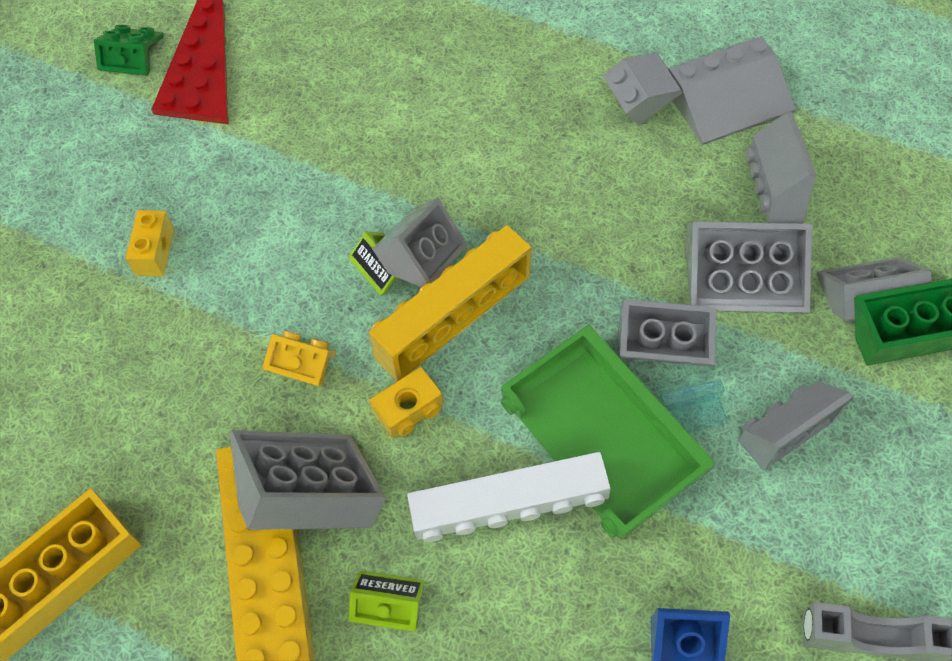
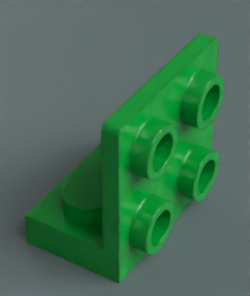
M122 24L115 25L114 29L104 31L103 35L93 39L97 70L146 76L150 72L148 47L163 39L164 35L163 32L154 31L152 27H141L138 30L131 29L129 25Z

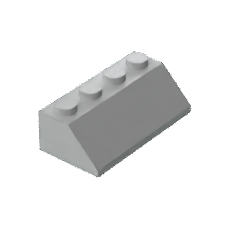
M786 112L753 136L751 147L746 149V163H750V177L755 180V194L760 197V211L765 213L767 223L803 224L816 172L793 112Z

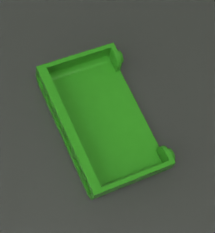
M589 324L501 386L503 399L500 401L504 409L510 415L515 413L554 461L596 452L601 453L611 489L609 499H605L603 504L593 508L603 519L601 525L612 538L617 536L620 539H624L712 470L715 462Z

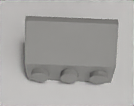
M437 197L410 211L372 249L388 274L422 288L425 284L432 283L439 278L442 272L451 265L468 244Z
M900 257L817 272L833 314L839 316L845 322H855L854 298L858 295L931 282L930 269Z
M623 299L619 314V358L714 367L716 307Z
M816 381L808 388L802 385L789 396L791 399L784 404L781 401L773 404L766 411L767 415L760 420L754 417L742 427L744 432L739 439V443L764 471L835 422L854 396L848 391Z

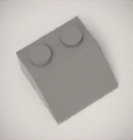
M658 53L625 58L603 75L626 115L638 125L644 123L683 93Z

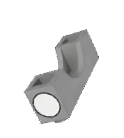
M814 602L803 611V646L915 661H952V619L924 615L912 618L873 617L857 613L850 606Z

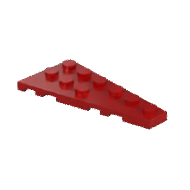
M223 0L196 1L151 108L154 115L229 125Z

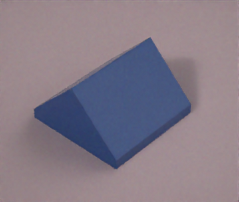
M657 608L651 617L652 661H725L730 613L728 611Z

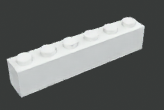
M596 452L407 493L413 530L417 540L423 539L424 542H435L442 539L443 534L456 532V535H467L473 533L475 528L486 525L489 528H499L507 525L509 520L521 518V521H531L539 518L541 513L553 511L554 514H563L571 511L573 506L583 504L586 507H595L603 504L605 499H609L611 488L601 453Z

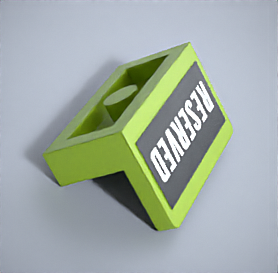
M364 232L350 253L349 260L379 295H385L395 280L400 279L388 274L372 249L386 235L384 232Z
M359 571L350 591L348 622L416 632L420 599L425 581Z

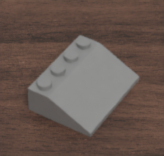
M762 36L668 69L683 91L673 102L701 145L774 120L786 112L796 111L777 57Z
M691 222L687 224L686 260L690 305L716 307V311L810 313L812 224Z
M231 431L230 440L238 506L248 530L373 527L386 496L351 435Z

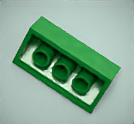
M952 279L863 294L854 298L855 340L866 366L952 350Z

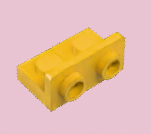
M285 330L283 335L272 334L262 369L316 386H322L329 359L336 355L335 350L328 349L329 343L317 339H311V342L307 343L300 340V334Z

